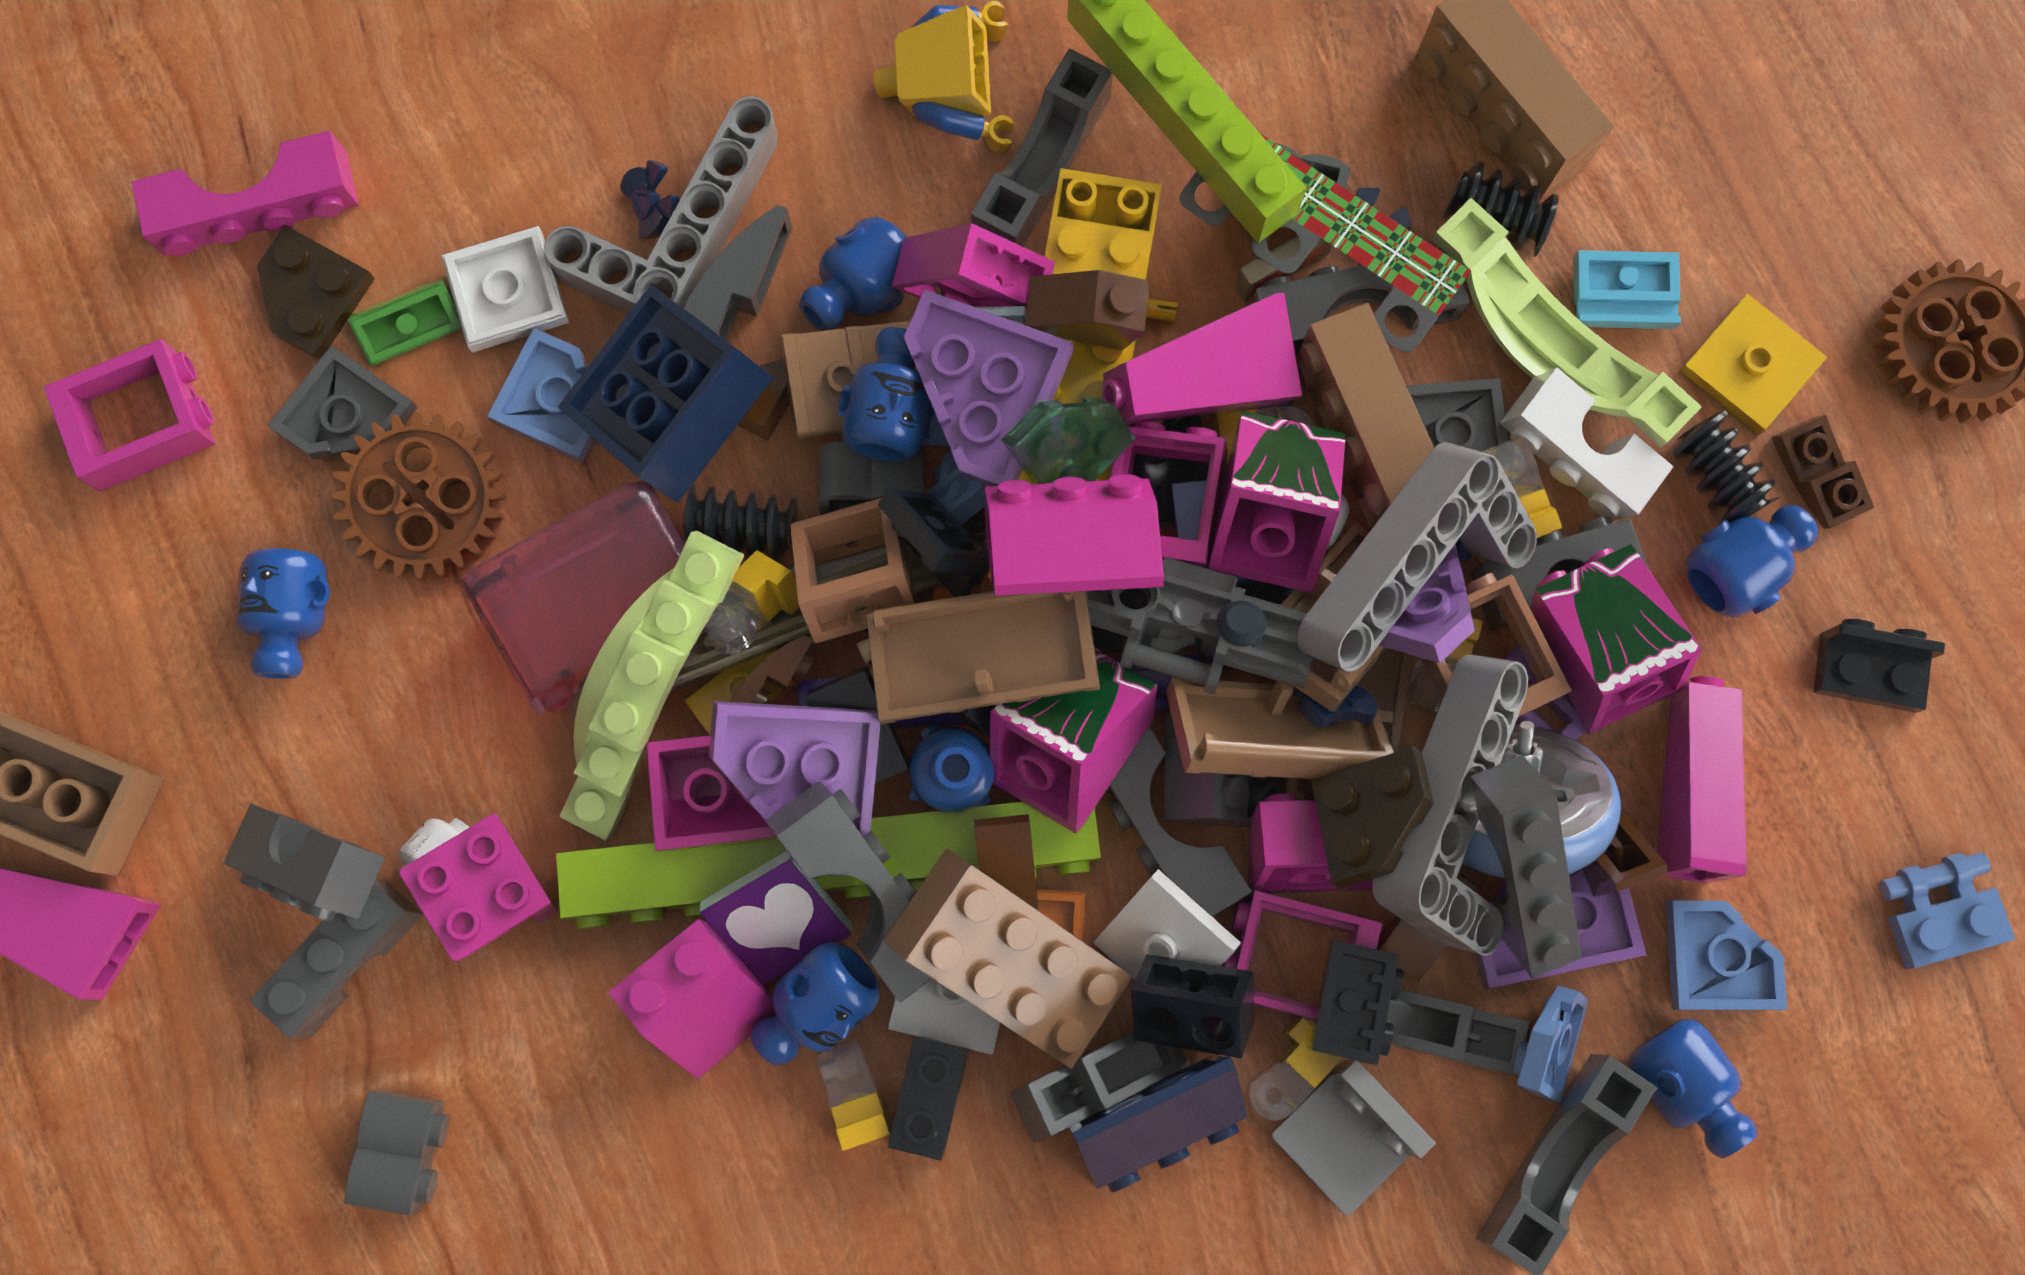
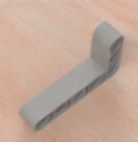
M749 96L735 101L730 107L648 260L579 228L563 226L553 230L547 236L544 244V254L559 280L567 286L629 314L651 284L661 292L673 293L671 299L684 308L690 294L708 267L718 257L777 147L778 133L773 113L768 103L761 98ZM758 123L764 125L756 133L743 132L745 127L750 124ZM729 165L741 166V169L734 175L725 176L720 174L723 168ZM706 207H716L719 209L710 218L703 219L697 217V214ZM683 249H693L696 251L694 256L687 261H674L675 255ZM576 250L582 251L581 256L575 262L562 263L567 253ZM616 271L627 272V276L618 284L611 285L606 283L607 278Z
M1443 442L1438 444L1306 614L1297 634V644L1300 651L1305 655L1347 672L1359 669L1369 659L1459 538L1470 554L1511 568L1524 566L1531 559L1535 551L1537 532L1498 459L1494 455L1453 443Z
M1470 654L1459 660L1454 669L1422 751L1434 804L1423 823L1416 822L1400 850L1404 854L1393 873L1373 879V894L1380 905L1433 941L1488 956L1498 948L1504 932L1502 913L1456 877L1479 820L1471 776L1500 764L1526 697L1528 675L1523 664L1517 661Z

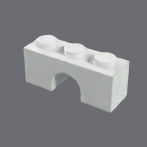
M1557 367L1535 376L1500 422V425L1511 433L1510 438L1512 442L1521 450L1530 454H1536L1548 464L1551 475L1562 484L1575 487L1589 499L1588 505L1600 516H1609L1610 519L1615 521L1639 515L1673 466L1636 434L1611 441L1602 454L1595 452L1588 446L1583 437L1582 423L1586 413L1596 400Z

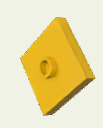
M1747 293L1680 369V372L1760 435L1827 359V356Z

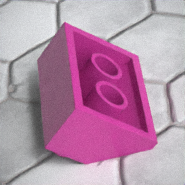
M1120 474L1111 477L1107 481H1085L1077 477H1063L1055 480L1053 483L1030 484L1023 480H1006L999 483L998 486H985L986 549L995 596L1164 587L1157 501L1149 479H1140L1134 475Z
M710 736L647 743L655 851L777 838L760 814L709 757Z
M1275 794L1265 798V802L1258 803L1251 817L1248 886L1251 891L1298 893L1373 890V879L1344 889H1339L1331 883L1315 800H1298V797L1294 794Z

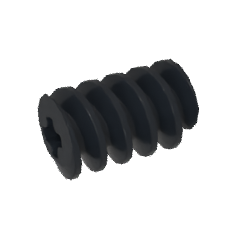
M1477 161L1467 172L1464 171L1443 217L1447 218L1457 207L1461 208L1472 198L1508 231L1507 236L1511 232L1516 233L1515 249L1520 251L1530 240L1535 241L1533 257H1536L1556 219L1559 196L1551 194L1539 204L1540 187L1534 185L1521 196V179L1514 177L1503 188L1501 187L1502 171L1496 169L1484 180V163Z
M1726 410L1712 415L1676 439H1681L1682 442L1673 452L1676 459L1693 456V460L1685 468L1687 476L1705 474L1696 486L1698 493L1717 492L1707 506L1710 511L1722 508L1728 509L1719 523L1726 519L1730 523L1737 518L1750 517L1780 498L1767 499L1765 497L1775 484L1773 479L1755 482L1753 479L1763 467L1761 462L1746 465L1742 463V460L1752 449L1751 446L1747 444L1732 448L1730 445L1740 432L1738 427L1720 430L1719 425L1728 415Z
M692 485L687 496L683 517L685 542H687L691 531H699L722 544L726 542V546L740 553L746 545L749 556L756 550L763 553L767 547L769 558L779 562L786 550H789L792 546L790 524L795 523L797 519V498H791L786 510L779 511L776 495H771L765 508L762 509L758 507L756 493L750 492L744 506L738 505L736 491L733 489L729 490L724 502L719 503L715 487L710 486L703 500H697L695 485Z

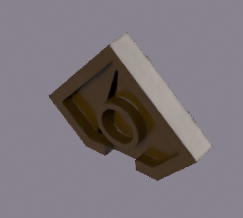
M287 225L283 226L257 265L271 331L281 340L317 360H320L330 348L348 321V318L375 280L368 270Z
M1415 746L1311 781L1331 883L1339 889H1344L1393 873L1404 854L1400 850L1416 822L1423 823L1434 804L1423 755Z

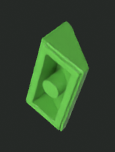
M445 277L438 278L351 314L348 318V322L370 366L462 329L455 301Z

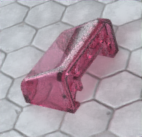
M637 481L620 487L476 565L462 577L460 583L470 604L530 706L538 714L545 711L554 712L568 706L574 700V693L580 686L576 676L591 668L607 637L631 605L653 583L675 567L686 543L653 486L645 481ZM720 604L717 605L702 631L714 623L715 617L724 613Z

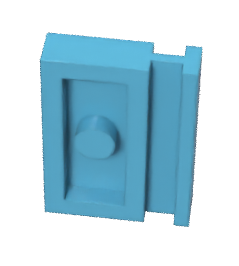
M1578 250L1573 256L1574 305H1576V318L1587 327L1675 329L1681 324V316H1678V303L1681 301L1679 253Z

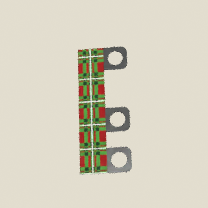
M1262 135L1307 189L1298 214L1280 227L1289 228L1299 236L1300 248L1297 254L1289 259L1274 257L1267 248L1268 237L1259 243L1253 240L1252 250L1254 254L1283 273H1293L1300 267L1319 239H1323L1394 286L1374 313V316L1386 342L1402 352L1413 351L1463 284L1471 270ZM1196 172L1182 190L1180 203L1184 208L1208 224L1220 225L1228 218L1231 211L1225 205L1216 211H1206L1197 205L1194 197L1195 190L1204 180ZM1400 305L1412 308L1419 319V325L1415 333L1404 338L1392 335L1385 326V317L1388 311Z

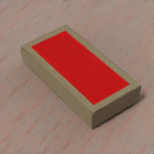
M1297 235L1269 252L1279 259L1293 257L1300 248L1299 236ZM1320 238L1300 267L1293 273H1283L1261 258H1257L1241 267L1235 289L1245 303L1254 297L1256 289L1260 288L1264 282L1277 277L1292 276L1327 256L1332 245Z

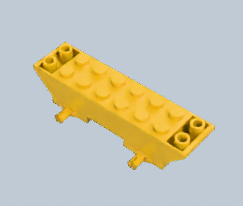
M1060 168L1044 256L1055 261L1052 274L1102 270L1147 280L1162 184ZM1148 292L1146 318L1175 324L1178 302L1149 298ZM1067 340L1073 343L1074 351L1055 393L1053 413L1046 414L1019 480L1030 484L1053 483L1055 480L1063 477H1077L1085 481H1107L1110 479L1119 425H1112L1110 411L1106 409L1103 403V373L1133 359L1136 340L1123 351Z

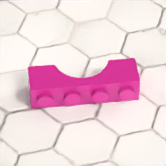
M331 131L280 143L277 160L268 175L255 186L242 192L218 194L200 188L182 169L131 181L142 235L164 256L187 255L194 252L196 247L215 242H237L242 240L246 234L266 229L281 230L284 225L291 227L297 221L312 217L330 218L341 214L344 209L359 206L347 152Z

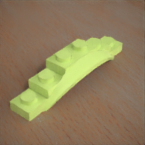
M1470 198L1435 233L1432 240L1452 259L1471 270L1465 282L1468 284L1479 315L1498 345L1532 379L1557 367L1596 400L1589 410L1612 415L1615 419L1618 416L1627 417L1657 446L1662 448L1702 406L1664 372L1657 375L1634 362L1577 319L1551 294L1520 258L1506 238L1508 231Z
M691 531L675 567L653 583L631 605L613 628L591 666L578 702L573 735L574 755L577 765L574 774L578 775L559 817L604 841L613 837L634 792L631 790L632 784L662 707L703 628L717 605L723 602L744 554L699 531Z

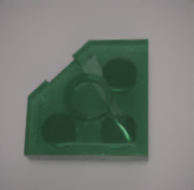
M1101 397L1083 398L1082 403L1063 404L1058 400L1039 401L1001 441L1033 484L1053 483L1055 480L1063 477H1077L1085 481H1095L1136 438L1115 406Z

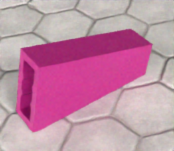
M1273 294L1103 373L1102 399L1106 409L1110 411L1112 425L1272 407L1301 397L1302 390L1285 294Z
M1706 676L1691 677L1690 682L1685 684L1682 691L1671 696L1657 853L1667 864L1668 873L1662 874L1660 877L1708 884L1746 876L1742 690L1723 687L1724 681L1719 678Z
M0 867V954L77 999L103 1000L161 905L149 899Z

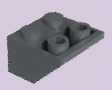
M1171 714L1166 715L1164 821L1198 826L1251 827V817L1258 803L1265 802V798L1268 796L1282 794L1281 777H1251L1250 775L1204 772L1199 774L1185 773Z

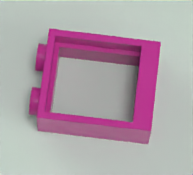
M970 223L904 238L891 287L920 299L924 289L935 293V288L938 286L941 289L942 296L973 307L1025 306L1028 279L1031 276L1051 275L1055 261Z
M159 339L43 386L75 475L79 480L98 491H103L215 445L209 426L215 423L214 417L206 401L201 396L197 397L192 384L193 381L198 379L197 373L185 352L178 353L162 339ZM160 372L179 423L107 452L89 401Z
M1140 421L1134 423V427L1119 425L1111 477L1120 474L1132 475L1136 454L1209 463L1197 540L1160 536L1162 562L1165 557L1208 568L1228 456L1225 438L1217 437V432L1202 427H1189L1186 429V433L1165 431L1164 425L1152 421Z
M1254 890L1248 894L1247 902L1242 900L1237 902L1231 931L1239 933L1238 940L1241 943L1235 950V954H1232L1222 966L1242 970L1249 969L1262 911L1349 933L1347 943L1377 949L1382 922ZM1254 990V1006L1315 1021L1317 1006Z

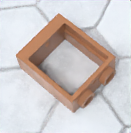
M881 498L790 524L798 605L815 644L868 629L866 614L874 613L875 610L917 603L907 543L892 529L893 522L878 506ZM858 540L856 543H853V544H850V543H849V542ZM886 545L889 565L817 585L816 564ZM862 605L867 607L866 609L861 611L856 609L858 606Z
M1489 573L1466 584L1465 588L1470 610L1493 599L1496 600L1537 680L1536 683L1528 686L1518 717L1571 692L1572 690L1513 574L1497 581L1493 573ZM1422 658L1443 700L1452 673L1445 659L1441 663Z

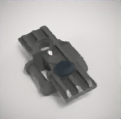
M1165 557L1163 561L1164 587L1136 588L1144 591L1150 600L1149 604L1142 609H1129L1121 603L1119 596L1126 589L1086 591L1091 626L1128 636L1120 663L1121 667L1131 669L1132 665H1136L1205 686L1204 692L1214 695L1224 665L1304 688L1313 657L1305 655L1300 651L1297 644V634L1299 626L1307 613L1245 595L1246 589L1236 587L1237 577ZM1162 627L1174 629L1202 639L1200 651L1204 652V655L1212 657L1213 662L1212 665L1142 645L1140 641L1143 637L1158 639Z

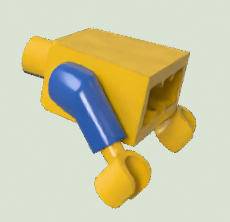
M991 1L984 6L982 12H978L974 6L967 5L933 6L912 28L900 32L895 38L896 64L874 70L873 81L878 96L882 99L898 96L899 102L923 124L948 134L973 140H979L983 136L988 148L993 152L1005 153L1009 151L1013 142L1009 139L999 138L994 131L1012 132L1015 126L1013 120L1006 115H999L993 118L991 122H986L984 116L991 114L987 40L997 42L1006 36L1009 24L1004 21L994 22L1003 19L1004 6L998 1Z

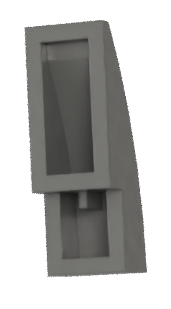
M779 205L775 206L751 223L731 241L708 267L684 306L686 311L726 341L738 311L756 317L759 314L792 230L787 208Z
M1401 990L1398 1001L1390 1000L1386 1021L1393 1023L1394 1027L1391 1045L1519 1078V1075L1514 1074L1516 1053L1522 1042H1528L1531 1027L1528 1021L1406 990Z
M1134 1031L1081 1056L1072 1069L1063 1065L1011 1091L1010 1094L1034 1143L1051 1137L1083 1119L1119 1103L1190 1064L1182 1048L1134 1040Z

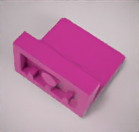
M495 812L400 870V876L454 962L462 961L531 917H534L539 924L557 912Z

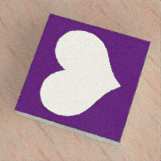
M788 851L778 855L700 902V914L763 986L788 972L821 943L828 941L840 942L852 935V922L815 878H807Z

